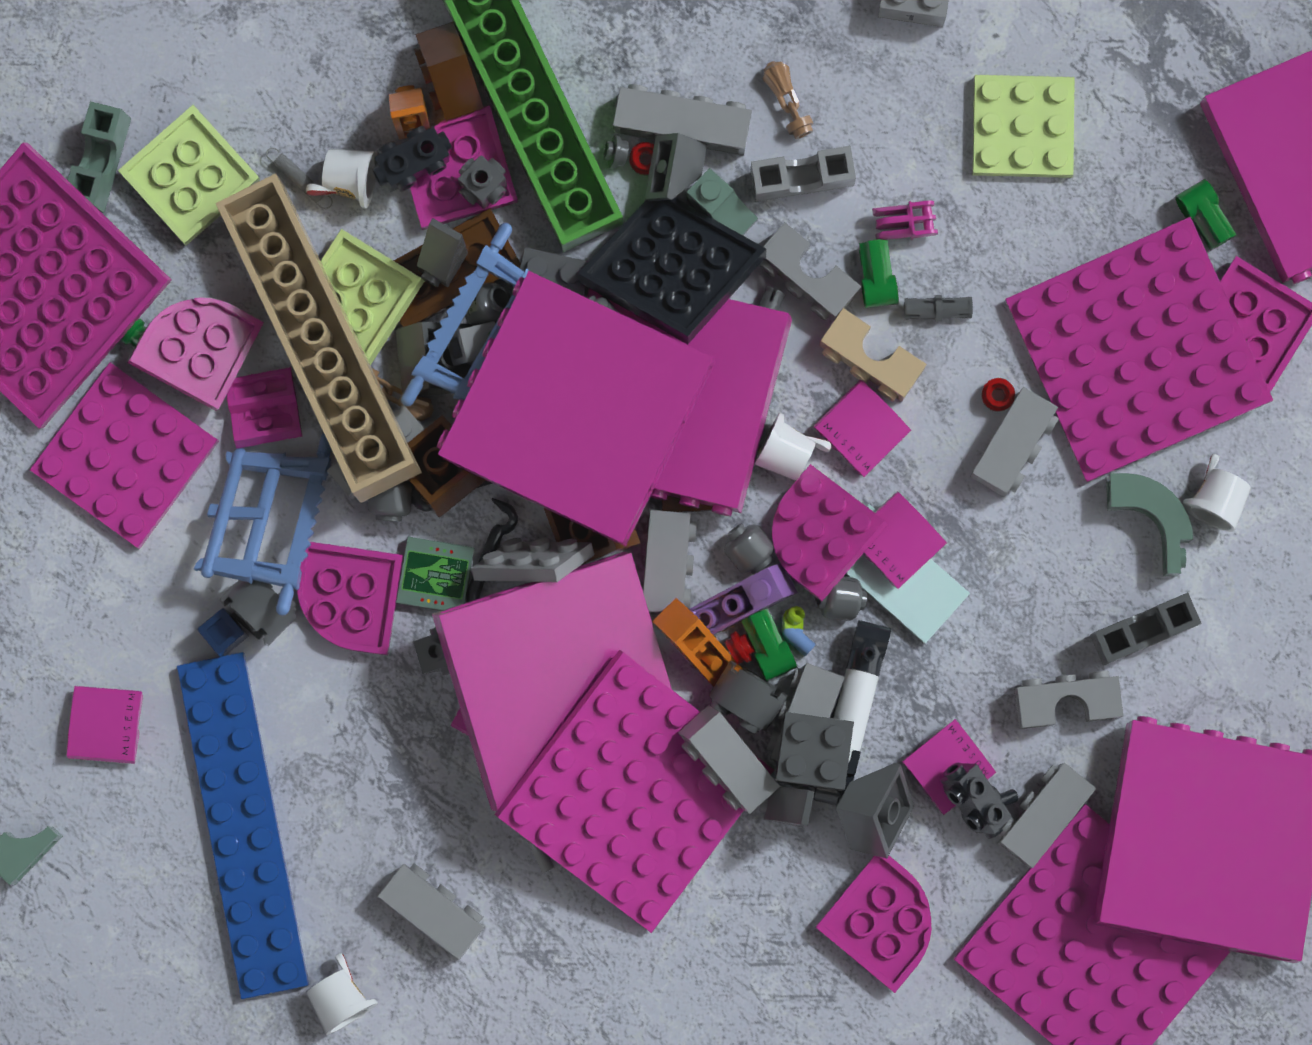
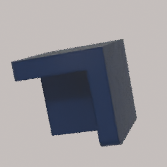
M225 608L220 609L197 628L212 649L221 657L226 656L249 637L237 620Z

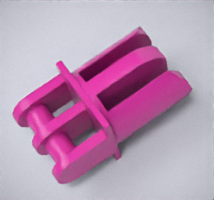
M909 201L906 205L872 208L873 216L876 217L905 214L877 219L875 222L876 229L886 230L907 227V229L879 232L875 234L876 240L910 237V240H913L914 238L938 235V230L934 229L933 223L936 220V215H932V207L935 206L934 201ZM922 208V216L913 217L912 209ZM923 223L924 230L915 231L914 224Z

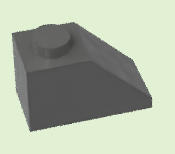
M680 133L656 135L645 200H672L702 176L707 144Z

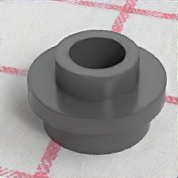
M614 135L612 141H606L603 159L608 161L609 168L615 169L617 166H625L629 142L622 140L621 136Z

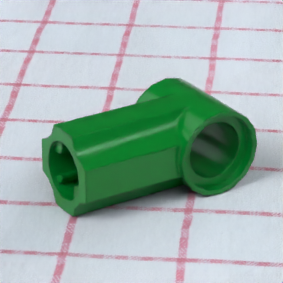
M1206 179L1199 181L1175 196L1181 213L1185 218L1191 217L1210 251L1237 235L1219 207L1220 202L1215 190Z
M877 239L859 243V255L863 272L861 286L865 309L899 304L896 276L892 275L888 240Z
M768 608L741 620L755 649V659L766 681L797 668L792 652L787 642L782 640Z

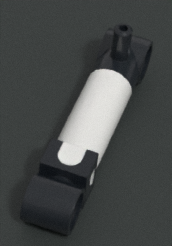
M858 620L844 675L845 678L834 719L854 721L845 790L839 791L816 787L813 797L815 801L836 806L839 796L844 794L849 783L854 781L882 663L891 634L890 627Z

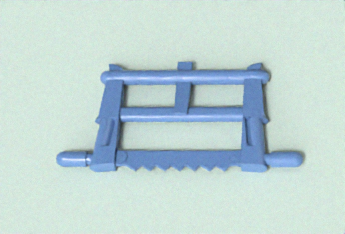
M503 223L499 226L490 242V247L485 245L476 263L477 268L474 273L465 277L467 284L459 288L461 295L452 299L455 306L447 309L448 317L440 321L442 328L433 332L436 339L427 343L429 351L414 368L411 375L415 378L411 379L401 397V403L404 406H411L424 386V381L454 393V399H466L470 390L467 387L469 378L475 368L480 370L485 360V357L482 356L483 350L490 338L495 339L501 328L497 325L498 321L465 378L458 376L437 363L489 273L514 287L520 277H526L529 271L528 268L524 272L498 253L499 250H502L512 233V226L509 223ZM511 296L509 302L506 305L507 308L510 309L515 299V296Z
M324 433L321 435L318 457H286V453L246 452L244 448L235 449L233 453L226 451V460L230 465L219 505L210 504L207 516L215 518L205 557L198 560L194 567L195 571H201V575L204 578L218 575L246 581L250 584L255 580L281 586L283 588L280 590L276 611L282 616L288 614L294 595L293 589L299 590L302 575L300 566L301 562L308 557L305 550L311 545L308 539L314 534L311 528L317 523L314 519L320 512L317 506L323 501L320 497L325 491L322 482L323 480L326 481L329 474L327 470L331 467V458H329L331 447ZM242 470L266 473L257 507L233 506ZM280 475L309 479L286 565L257 561ZM229 520H253L243 560L219 557Z

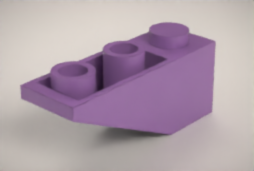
M780 563L765 568L689 610L715 635L741 622V620L750 615L770 608L798 592L790 575Z

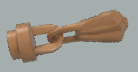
M781 61L768 63L764 69L762 80L771 88L781 108L786 113H790L794 120L786 126L789 135H794L795 139L807 136L813 132L811 126L814 123L810 115L800 118L798 114L799 100L791 83L789 66ZM789 93L793 103L789 101L787 106L783 96Z
M372 368L379 384L383 385L382 391L386 399L400 407L403 406L401 403L402 389L390 385L387 381L378 377L380 372ZM393 391L401 395L399 399L392 396ZM417 396L411 406H405L421 422L431 417L434 412L431 399Z

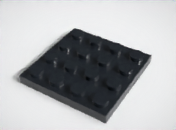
M675 197L672 200H645L578 272V282L688 345L766 258L767 249Z

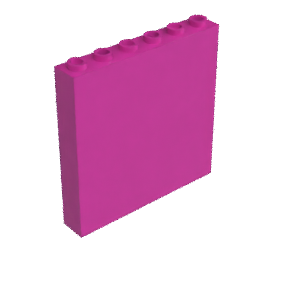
M1312 50L1206 95L1200 102L1282 283L1292 280L1294 284H1297L1312 277Z
M528 271L526 277H520L514 287L512 295L515 296V299L510 309L506 307L500 315L497 325L501 328L496 338H490L483 350L482 356L485 357V360L480 370L475 368L469 378L467 387L470 390L466 399H460L455 406L452 414L455 421L450 431L444 430L437 444V448L440 449L438 455L466 471L626 547L715 365L714 358Z
M589 288L588 299L592 296H595L596 299L604 297ZM728 299L688 344V346L713 357L715 365L650 497L659 500H666L667 495L680 498L679 504L692 508H699L700 503L713 506L712 512L724 516H731L732 511L742 513L792 323L789 313ZM609 300L620 314L628 318H631L645 326H648L662 334H665L679 342H682L674 336L649 323L648 321L628 311L622 306Z
M620 552L580 565L558 582H528L432 614L491 810L497 812L619 650L625 652L672 689L632 553Z
M1138 716L1137 720L1127 723L1093 924L1289 963L1301 962L1312 898V750L1303 749L1302 753L1289 751L1290 746L1282 743H1270L1269 747L1256 744L1257 739L1246 736H1237L1236 740L1223 738L1224 733L1216 730L1205 729L1203 733L1190 731L1191 726L1181 723H1170V727L1157 725V719L1145 716Z

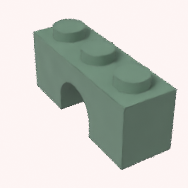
M90 101L81 134L85 137L83 158L79 166L71 165L67 180L101 213H105L131 118L120 108Z

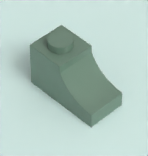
M710 168L687 191L686 200L697 210L743 236L758 221V217L739 199L734 189Z
M47 826L40 833L28 838H16L11 832H4L0 835V876L9 885H16L63 835L51 826Z

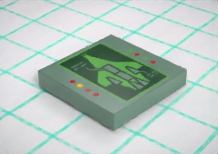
M408 536L396 603L439 611L464 604L475 548Z

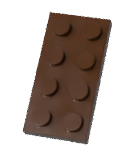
M491 208L452 228L463 235L468 254L449 287L439 284L437 288L427 282L423 283L400 319L403 327L424 322L454 306L452 299L461 295L459 288L467 284L465 277L474 273L477 268L476 263L485 245L490 247V242L500 226ZM507 240L502 250H499L498 253L520 268L521 263ZM423 245L393 261L421 277L422 273L419 272L417 263ZM489 273L484 283H496L501 279Z

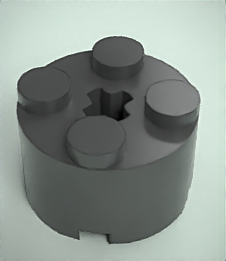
M238 580L220 598V602L224 607L231 603L229 606L234 610L232 615L258 640L264 635V644L269 646L297 618L295 614L297 611L295 608L296 603L292 600L288 614L279 615L276 611L279 594L272 589L273 586L271 584L255 580L250 584L249 582Z
M730 660L709 694V697L713 699L710 706L726 716L727 714L730 715L731 712L741 718L738 724L754 734L759 732L760 729L767 731L788 696L784 692L779 697L776 696L774 692L777 687L746 668L740 669L739 672L734 670L737 663Z

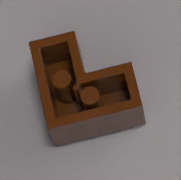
M450 22L415 34L419 47L414 48V52L425 83L432 82L434 91L429 92L435 111L442 110L445 120L449 121L484 109L454 23Z

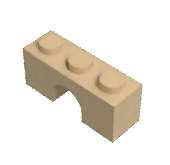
M843 308L820 341L819 346L824 349L822 354L836 364H839L840 361L851 367L849 372L857 379L865 383L869 379L878 385L877 391L885 398L893 402L897 398L902 402L927 364L901 346H898L894 354L886 360L876 361L869 358L863 350V340L869 333L871 326Z

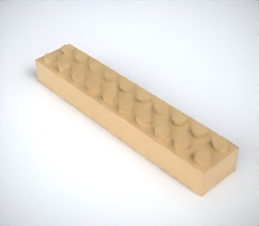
M275 173L217 202V208L353 495L362 503L422 473L290 196L277 174Z

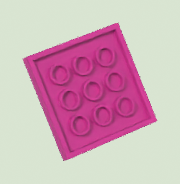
M109 362L30 471L140 549L218 444L219 440Z

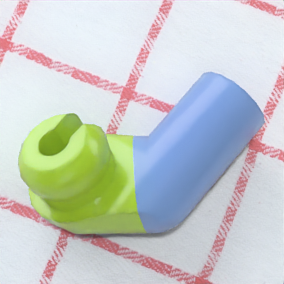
M792 606L783 614L782 636L806 657L816 644L803 633L804 610L799 606Z

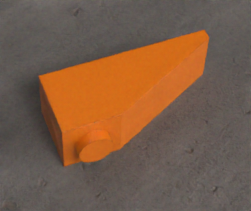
M414 85L399 87L395 89V93L389 94L391 118L399 140L408 138L407 134L417 127L424 126L426 130L430 128L422 88L415 89Z
M677 598L652 621L713 687L729 661L731 660L736 663L730 653L703 622ZM739 664L734 668L738 672L740 669L743 670Z

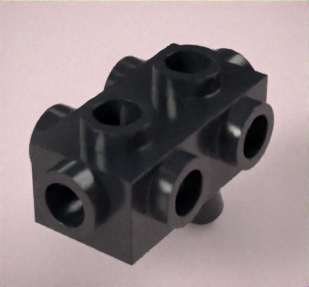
M420 126L407 134V141L396 145L395 141H391L381 146L377 150L379 155L374 158L375 167L372 168L373 174L380 186H387L390 193L397 189L403 192L416 185L417 178L427 173L429 176H434L446 169V163L449 162L450 158L448 151L452 149V146L443 131L437 133L434 126L428 130L424 126ZM428 143L431 144L434 148L432 152L424 153L421 150L422 146Z
M958 762L948 767L944 772L945 776L940 781L949 800L960 809L962 819L966 825L975 833H984L988 839L998 836L1003 831V826L1012 818L1006 806L1018 801L1017 792L1011 789L999 793L997 788L991 786L977 764Z

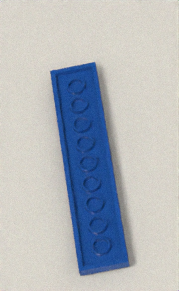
M241 652L178 665L177 670L241 999L308 986V974L245 653Z

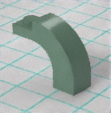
M1110 473L1106 477L1107 511L1131 510L1149 517L1155 523L1161 535L1163 577L1181 574V568H1186V549L1180 548V543L1192 541L1193 530L1189 516L1180 500L1166 486L1149 477L1130 473Z

